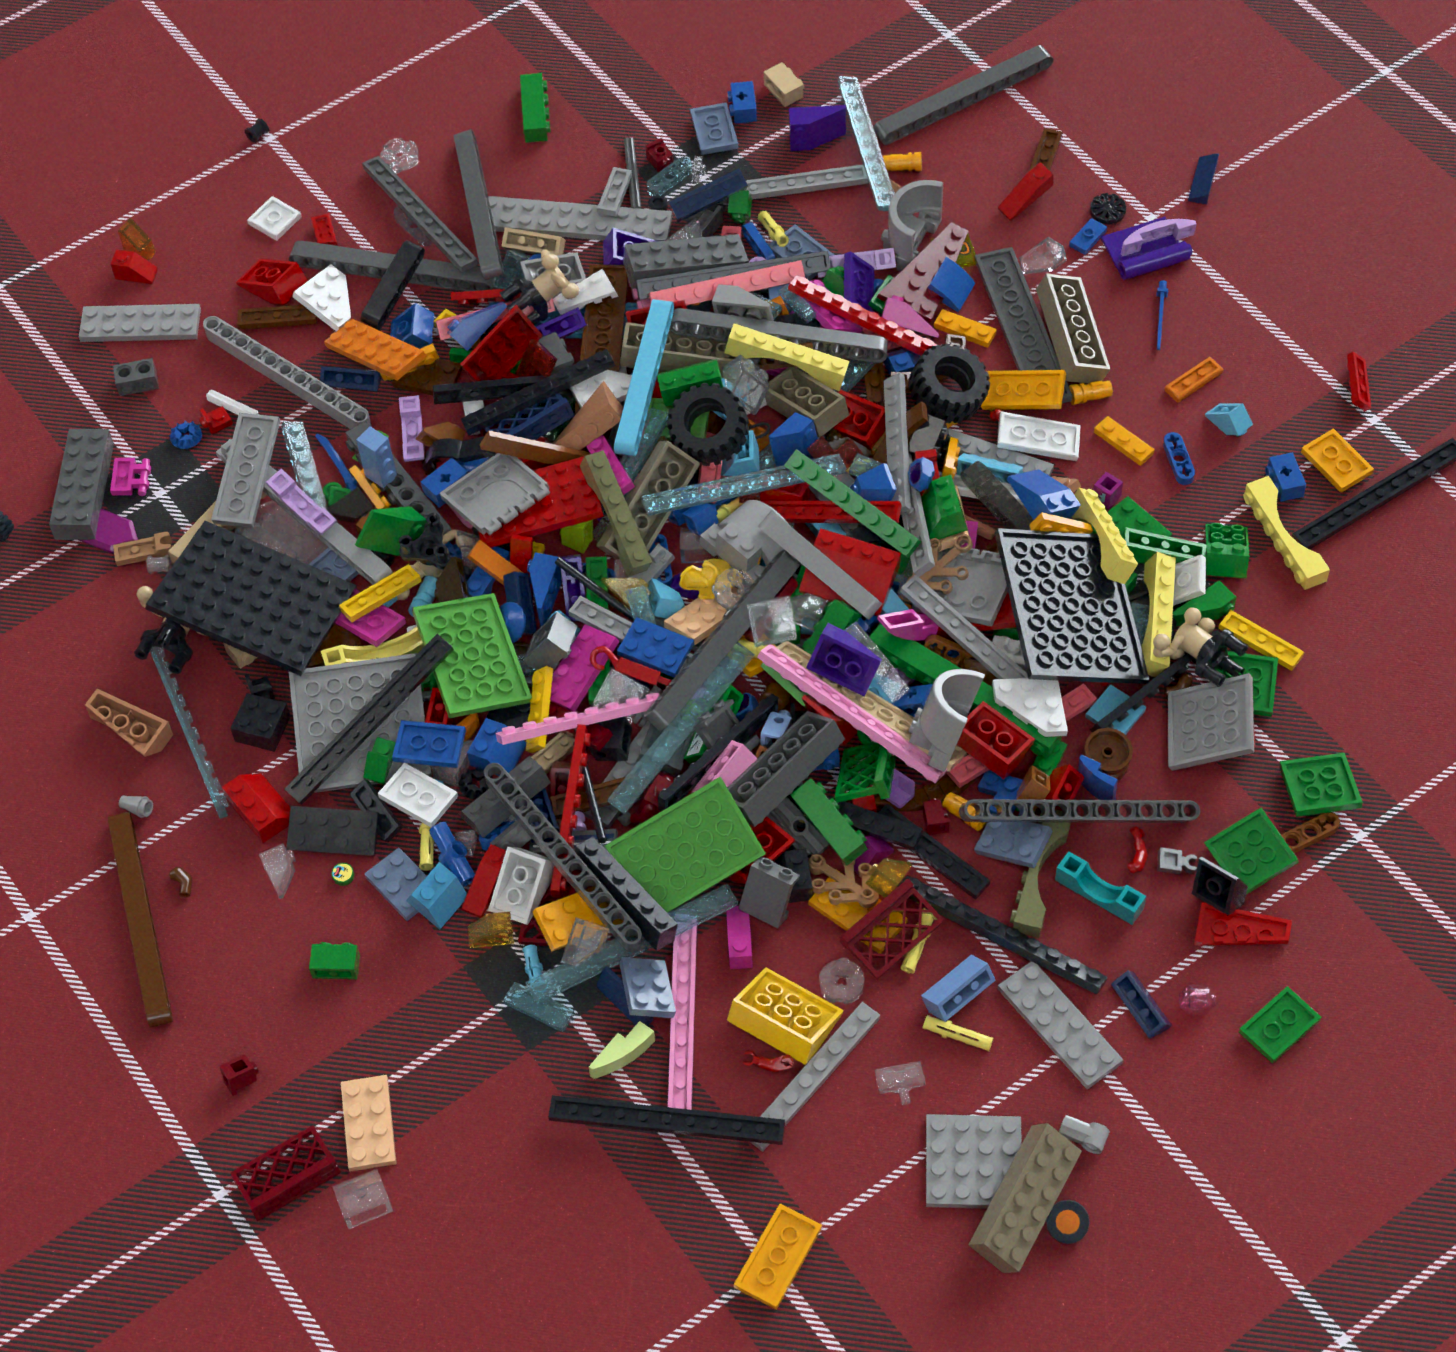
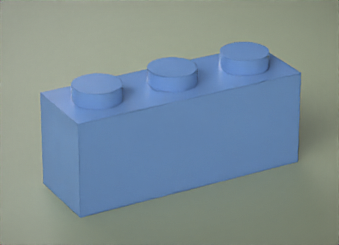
M370 426L356 441L365 477L384 488L397 475L389 438Z
M970 955L922 994L921 997L928 1012L946 1022L991 985L995 978L988 963Z

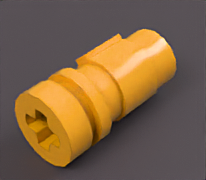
M909 152L907 155H883V171L909 170L910 172L913 169L915 171H922L921 152H915V154Z
M1109 380L1069 385L1073 396L1072 401H1070L1072 405L1086 403L1087 400L1111 397L1113 394L1112 384Z
M950 792L945 797L942 807H946L950 813L961 819L959 808L967 800ZM969 805L967 808L969 815L975 816V808ZM965 821V824L971 825L977 831H980L987 823Z

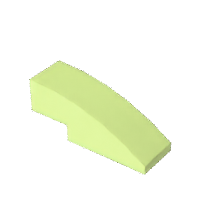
M639 1021L626 1037L617 1033L589 1066L590 1076L595 1079L610 1074L634 1061L655 1042L654 1031Z

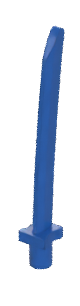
M1164 280L1159 282L1156 297H1160L1157 350H1160L1164 297L1168 295L1167 281Z
M316 434V439L325 449L343 477L345 487L351 489L352 495H356L359 492L356 479L352 478L328 439Z

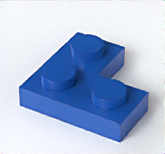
M988 770L977 787L979 792L995 796L994 799H1017V791L1023 780L1011 776L1002 779L993 771ZM992 805L989 807L991 815L992 813L997 814L996 807ZM1013 805L1011 807L1012 814L1016 808V806Z

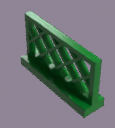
M879 743L864 744L844 749L834 797L836 802L878 793L881 800L890 798L897 756L890 754Z

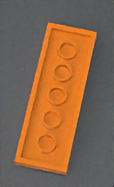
M355 319L347 321L343 327L332 333L324 341L328 349L397 381L426 358L423 350Z

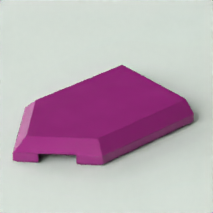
M101 509L95 539L79 541L109 553H114L113 545L135 541L138 538L133 521Z

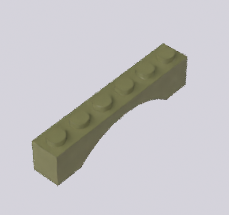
M604 450L585 456L580 464V468L587 484L598 496L606 511L615 535L619 557L627 576L630 577L647 571L652 560Z
M1055 809L1056 815L1061 817L1062 811ZM1038 822V824L1051 827L1053 832L1035 868L1029 867L1028 872L1024 871L1021 884H1024L1023 891L1018 890L1016 903L1019 904L1018 909H1013L1010 922L1014 923L1013 928L1027 936L1040 937L1046 908L1040 897L1037 878L1046 859L1057 848L1066 843L1071 823Z

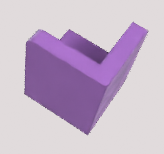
M894 769L890 798H886V800L896 807L902 808L914 797L915 782Z

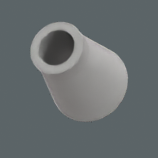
M123 795L119 800V807L143 818L151 814L153 802L146 796Z

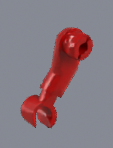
M1138 826L1129 828L1135 840L1134 847L1136 850L1133 861L1128 863V869L1132 874L1138 871L1141 872L1148 858L1145 841L1142 840L1145 833Z
M746 1050L743 1053L753 1056V1060L743 1061L744 1065L756 1064L758 1067L770 1072L787 1070L794 1065V1060L790 1055H782L770 1059L764 1056L758 1057L752 1050Z

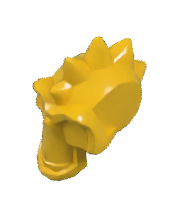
M708 559L703 562V568H698L694 565L687 567L680 575L679 586L684 590H698L699 599L712 600L727 589H733L734 585L741 584L742 581L738 578L739 573L731 569L728 562L721 559Z

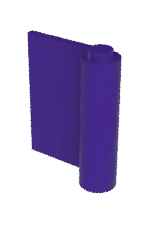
M1166 217L1101 237L1123 280L1190 260L1193 253L1192 247L1185 241L1179 242L1175 240L1173 235L1143 243L1139 252L1122 257V245L1128 236L1148 224L1167 220Z

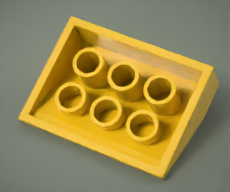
M765 967L733 999L727 1021L806 1065L817 1053L844 1010Z

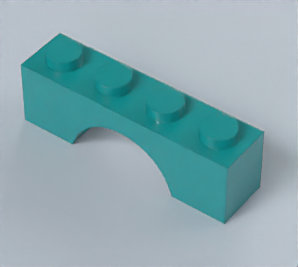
M1068 851L1057 866L1055 876L1057 882L1129 924L1133 925L1143 911L1146 895L1128 885L1118 887L1105 882L1092 871L1087 861Z

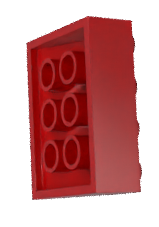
M515 305L460 365L474 382L502 379L543 335L523 311Z
M821 528L813 546L883 603L874 614V616L878 617V615H881L900 568L901 553ZM806 568L799 588L800 593L829 602L834 601V599L840 600L855 609Z

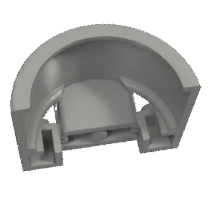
M935 180L912 182L900 188L892 197L889 204L888 229L883 231L881 240L883 241V249L894 248L897 271L901 272L919 254V251L916 250L927 232L934 234L941 223L943 182ZM920 212L918 218L914 217L912 214Z
M749 500L718 525L714 523L700 535L699 545L712 556L719 555L745 577V583L751 586L779 552L785 550L758 527L771 510L787 524L788 522L769 505L757 500ZM760 556H762L766 564L765 567L758 564Z
M954 669L940 674L935 679L923 709L918 708L908 731L912 734L909 740L910 743L929 750L928 756H931L929 766L945 772L985 674L967 669Z

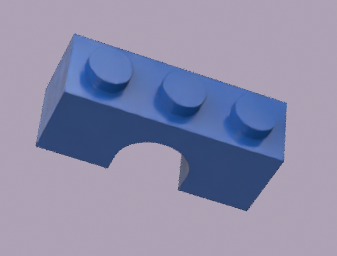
M682 493L668 517L670 522L678 526L686 522L689 531L697 535H701L714 523H719L716 516L718 514L717 510L712 504H708L686 493Z
M497 546L491 547V549L510 562L509 551ZM479 566L476 567L467 581L469 597L491 594L493 583L496 580Z

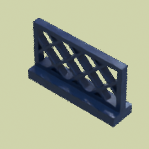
M739 168L669 203L677 222H681L728 199L729 196L741 190H747L748 185Z
M557 393L534 404L532 408H526L516 413L515 418L507 417L483 430L486 433L489 430L536 440L575 415L568 400ZM539 403H546L545 407H538ZM522 414H529L528 418H521ZM505 424H512L511 428L503 429ZM494 425H499L498 429H489Z

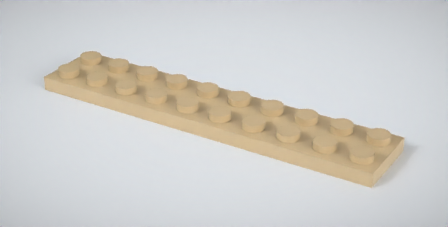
M788 640L776 647L806 669L811 654ZM808 670L907 741L910 740L912 734L908 731L914 717L870 690L867 691L864 697ZM915 745L917 748H919L928 755L929 750H926L922 747ZM956 745L947 765L948 772L967 755V752L958 745Z

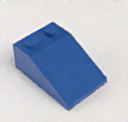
M499 302L463 316L458 320L454 319L447 326L449 329L447 334L468 351L506 309L507 305Z
M1039 469L1011 475L1006 478L1033 520L1041 512L1071 519L1081 506L1070 488Z
M535 552L533 560L528 562L527 572H530L529 581L532 584L541 627L547 622L552 613L562 584L561 568L555 564V561L558 559L557 556Z

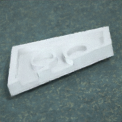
M603 269L576 284L579 287V294L575 298L566 299L560 293L553 298V303L560 315H563L576 308L582 309L585 304L591 302L597 304L602 302L603 298L609 296L615 298L618 295Z

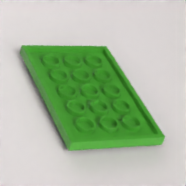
M494 593L413 607L412 613L424 647L436 634H439L454 649L433 671L449 718L531 703L532 696Z
M721 777L605 845L607 851L667 913L766 855Z

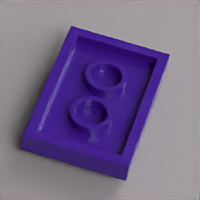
M851 251L845 253L844 299L857 303L870 312H874V309L868 306L874 296V267Z

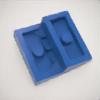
M946 257L929 284L928 289L943 297V304L959 312L973 289L975 281L963 268Z
M1081 755L1079 757L1078 772L1085 777L1082 782L1085 789L1099 800H1116L1118 779L1102 773L1101 763Z

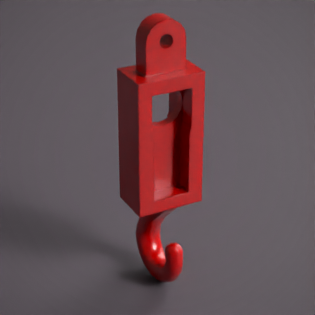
M605 646L596 647L590 653V663L597 670H604V666L596 662V656L599 653H605L611 660L616 672L657 686L658 683L668 686L672 681L662 677L660 671L621 657L618 659Z

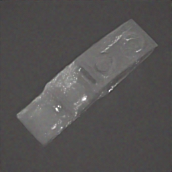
M856 621L844 630L882 659L873 679L892 703L910 690L889 660Z

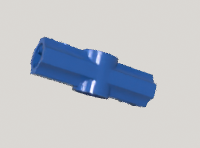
M446 822L434 825L429 831L440 851L438 855L439 862L447 869H450L461 885L466 887L472 883L475 876L465 857L467 855L466 847L460 841L455 840Z

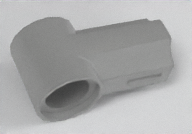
M1066 1115L1059 1133L1065 1138L1081 1144L1086 1151L1093 1154H1101L1110 1131L1102 1124L1094 1122L1088 1124Z

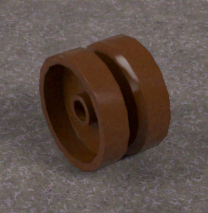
M1101 728L1092 732L1087 738L1082 755L1101 763V772L1119 781L1128 770L1133 748L1131 741L1121 731L1113 728Z

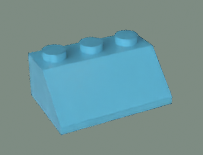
M963 453L958 458L957 475L1009 483L1006 479L1008 476L1023 473L1022 466L1000 462L995 459H987L974 454Z

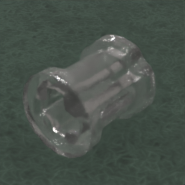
M165 555V557H147V570L149 574L158 571H166L168 573L172 567L169 555Z

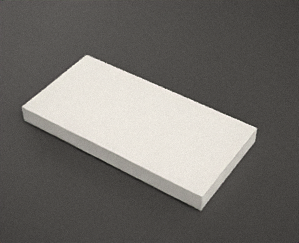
M1000 412L997 448L1072 461L1078 460L1080 425Z

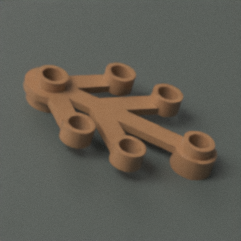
M967 534L958 535L954 541L955 547L939 561L938 552L941 550L942 544L937 538L930 540L931 548L934 543H938L937 547L932 548L935 566L919 578L932 590L941 591L943 594H949L953 590L951 582L946 579L941 582H928L933 577H957L959 580L968 578L969 572L965 566L944 568L960 553H966L971 550L973 543ZM963 543H968L966 547H961ZM960 571H965L964 575H958ZM913 573V575H912L910 578H908V580L906 581V583H907L913 576H915L914 573ZM944 585H949L947 589H942Z
M819 854L812 855L808 860L810 873L815 875L824 873L836 881L825 882L821 878L812 881L814 893L821 894L830 891L829 902L831 904L859 902L862 907L871 908L877 903L879 893L875 888L871 887L870 876L872 875V866L869 863H862L858 867L859 876L862 877L861 887L855 883L853 865L855 860L848 866L842 861L845 867V876L827 865L825 858ZM840 890H850L853 893L842 894Z

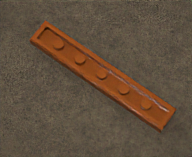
M489 430L480 443L481 450L552 465L591 454L582 450Z

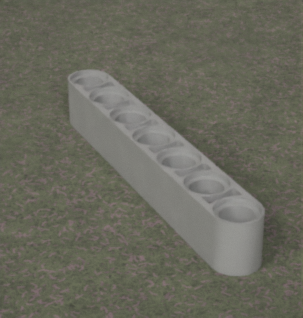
M772 510L759 524L758 527L868 620L883 604Z

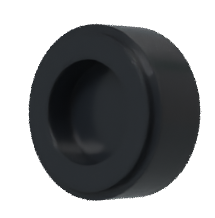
M653 196L648 202L649 209L664 211L668 209V201L664 196Z

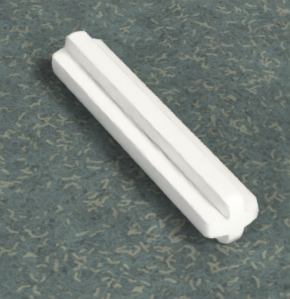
M209 390L206 394L208 401L220 407L223 406L237 415L239 413L258 414L257 410L214 390Z

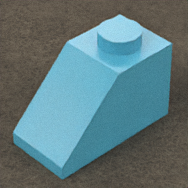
M1243 403L1218 404L1205 413L1206 417L1226 435L1241 436L1253 425Z
M651 578L645 598L653 616L667 619L684 607V602L679 592Z

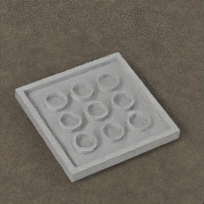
M1249 673L1227 678L1220 687L1210 682L1168 693V767L1172 771L1254 753L1253 677Z
M927 1114L926 1207L988 1208L1021 1147V1117Z

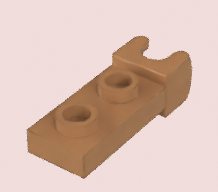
M169 532L154 534V537L113 545L117 566L158 557L159 559L170 558L168 551L172 548V540Z

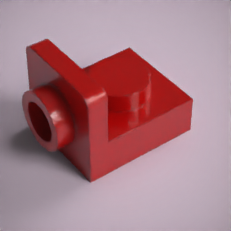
M223 406L209 413H206L203 408L199 410L201 414L199 421L204 429L207 428L211 435L233 424L232 419Z

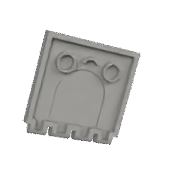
M497 453L440 492L441 499L483 535L485 533L493 534L502 527L501 522L504 525L519 515L517 511L523 513L535 504L534 499L540 501L550 494L548 483L517 457Z
M954 547L938 552V561ZM971 548L966 553H960L944 567L957 568L958 566H965L969 572L967 579L933 577L928 582L949 580L953 586L951 593L935 592L967 621L992 626L1008 592L1000 554L984 550L980 554L979 549ZM960 571L958 575H964L965 571ZM944 585L942 589H947L949 585ZM912 604L915 612L924 613L915 604Z

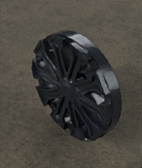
M1104 193L1094 197L1090 204V214L1100 223L1115 224L1125 217L1127 206L1125 201L1119 198L1118 195Z

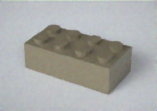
M788 367L762 387L766 403L769 407L787 418L796 412L814 420L817 437L819 438L849 415L844 396L796 367Z

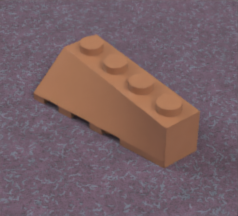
M604 381L552 444L581 450L620 422L624 407Z
M99 689L95 690L85 704L91 719L110 727L144 757L161 752L173 736L168 721Z

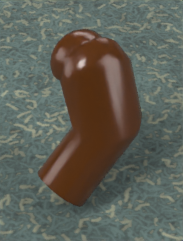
M1186 673L1181 674L1176 685L1164 687L1165 696L1168 697L1169 692L1191 687L1192 677Z
M175 867L170 871L169 876L174 881L180 883L179 895L181 897H190L192 877L183 868Z

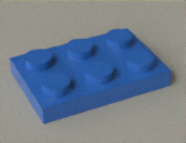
M636 617L620 644L617 655L675 677L694 646V640Z
M401 720L392 756L393 762L458 768L466 733L465 726Z

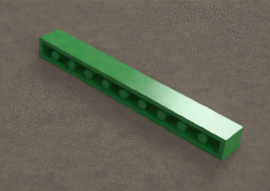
M881 623L867 640V648L887 662L890 667L897 668L905 673L908 678L915 679L923 685L933 684L935 679L946 671L961 669L918 642L903 639L889 633ZM982 681L969 712L971 713L984 701L1035 738L1030 749L1036 755L1047 759L1061 742L1062 736L1044 737L1038 732L1036 727L1030 723H1024L1015 717L1010 709L995 703L993 688Z

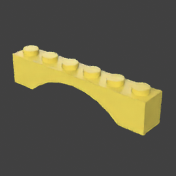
M735 323L733 324L724 352L743 360L749 358H770L787 362L807 372L827 387L840 391L849 364L847 360Z
M1267 476L1246 484L1243 495L1246 504L1251 506L1255 518L1260 520L1266 535L1270 536L1273 540L1275 549L1282 554L1286 566L1290 567L1293 571L1296 582L1301 584L1304 590L1327 582L1330 569L1321 555L1299 544L1283 527L1277 511L1279 491L1270 477Z
M1078 488L1074 495L1081 506L1072 518L1092 524L1099 536L1101 568L1108 579L1125 584L1138 565L1134 554L1129 550L1126 541L1119 533V529L1114 525L1112 517L1107 513L1105 505L1098 498V494L1092 489Z
M1156 552L1145 563L1144 582L1149 591L1150 610L1141 648L1148 675L1157 677L1170 666V656L1161 658L1154 656L1153 640L1158 634H1166L1170 638L1171 645L1176 564L1175 557Z
M415 627L406 634L383 642L378 647L374 645H339L322 650L321 654L324 664L327 666L413 653L418 654L424 648L418 628Z

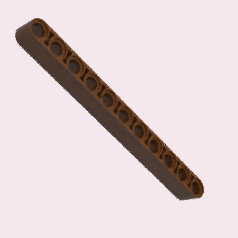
M129 811L108 817V824L149 1027L152 1028L173 1022L134 823Z

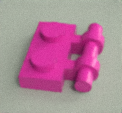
M135 457L115 458L110 489L112 496L132 495L133 488H138V495L145 496L146 490L149 489L150 460L144 458L142 459V464H136ZM135 474H140V479H134Z

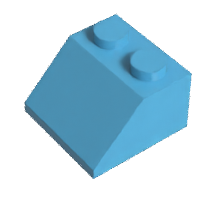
M439 862L406 901L438 929H441L465 901L467 893L458 878Z

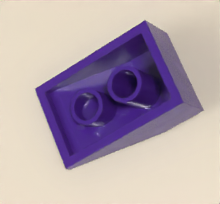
M846 105L789 108L791 151L811 150L846 134Z
M612 228L603 241V265H624L625 244L658 241Z
M828 623L817 642L806 669L865 697L882 659L848 632Z

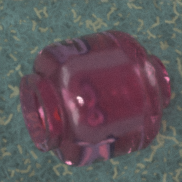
M1187 985L1180 992L1179 1005L1186 1014L1206 1015L1210 1012L1211 1007L1215 1005V995L1211 993L1208 986Z

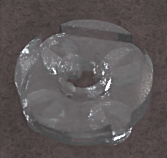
M403 138L392 139L383 146L384 149L381 151V159L396 174L415 167L419 163L417 145L411 140L407 142L403 141Z
M729 568L717 576L712 586V592L717 602L727 611H730L753 584L754 580L744 570ZM730 586L738 587V595H736L735 593L733 594L731 592Z
M842 957L831 961L820 972V991L830 1002L852 1003L863 992L865 984L864 973L856 963L848 958ZM838 978H845L846 985L836 984Z

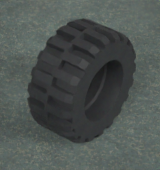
M942 344L941 346H932V348L927 349L920 356L910 374L908 385L912 399L916 400L915 404L917 405L921 401L926 404L927 415L945 420L946 423H951L952 421L960 423L962 420L970 419L978 411L988 395V390L990 389V382L988 380L990 378L988 372L985 371L986 367L983 362L980 363L979 357L972 355L970 350L962 349L959 345L950 346V344ZM936 375L952 378L959 384L963 392H953L946 389L939 383Z
M703 383L698 388L696 385L690 387L691 390L687 393L683 391L680 394L681 398L679 400L675 399L673 402L674 409H670L668 413L670 419L667 420V427L674 445L699 463L701 462L703 466H710V463L713 462L715 465H719L724 459L726 461L732 459L731 455L733 453L737 455L741 451L739 446L745 445L747 441L745 435L749 434V427L747 425L749 420L738 396L735 393H731L729 388L724 386L721 389L720 385L715 383L712 386H709L708 383ZM717 411L726 415L725 425L716 435L709 438H697L691 435V426L701 414Z

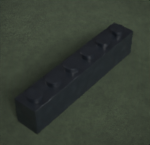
M594 837L576 845L575 853L640 928L642 936L656 951L674 942L678 923Z

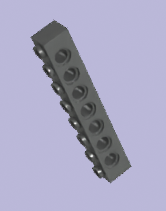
M367 421L345 432L347 441H345L346 446L350 452H355L360 465H362L356 439L370 427ZM393 455L397 475L384 488L378 485L380 490L387 493V498L392 505L397 507L411 506L425 518L430 513H434V515L437 513L440 516V522L443 524L444 534L449 532L451 527ZM426 522L425 527H424V532H425V530H426V528H427V525H428L427 522Z

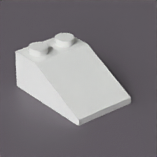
M507 847L488 911L528 925L534 915L532 911L538 907L552 881L554 864L542 855L518 847Z

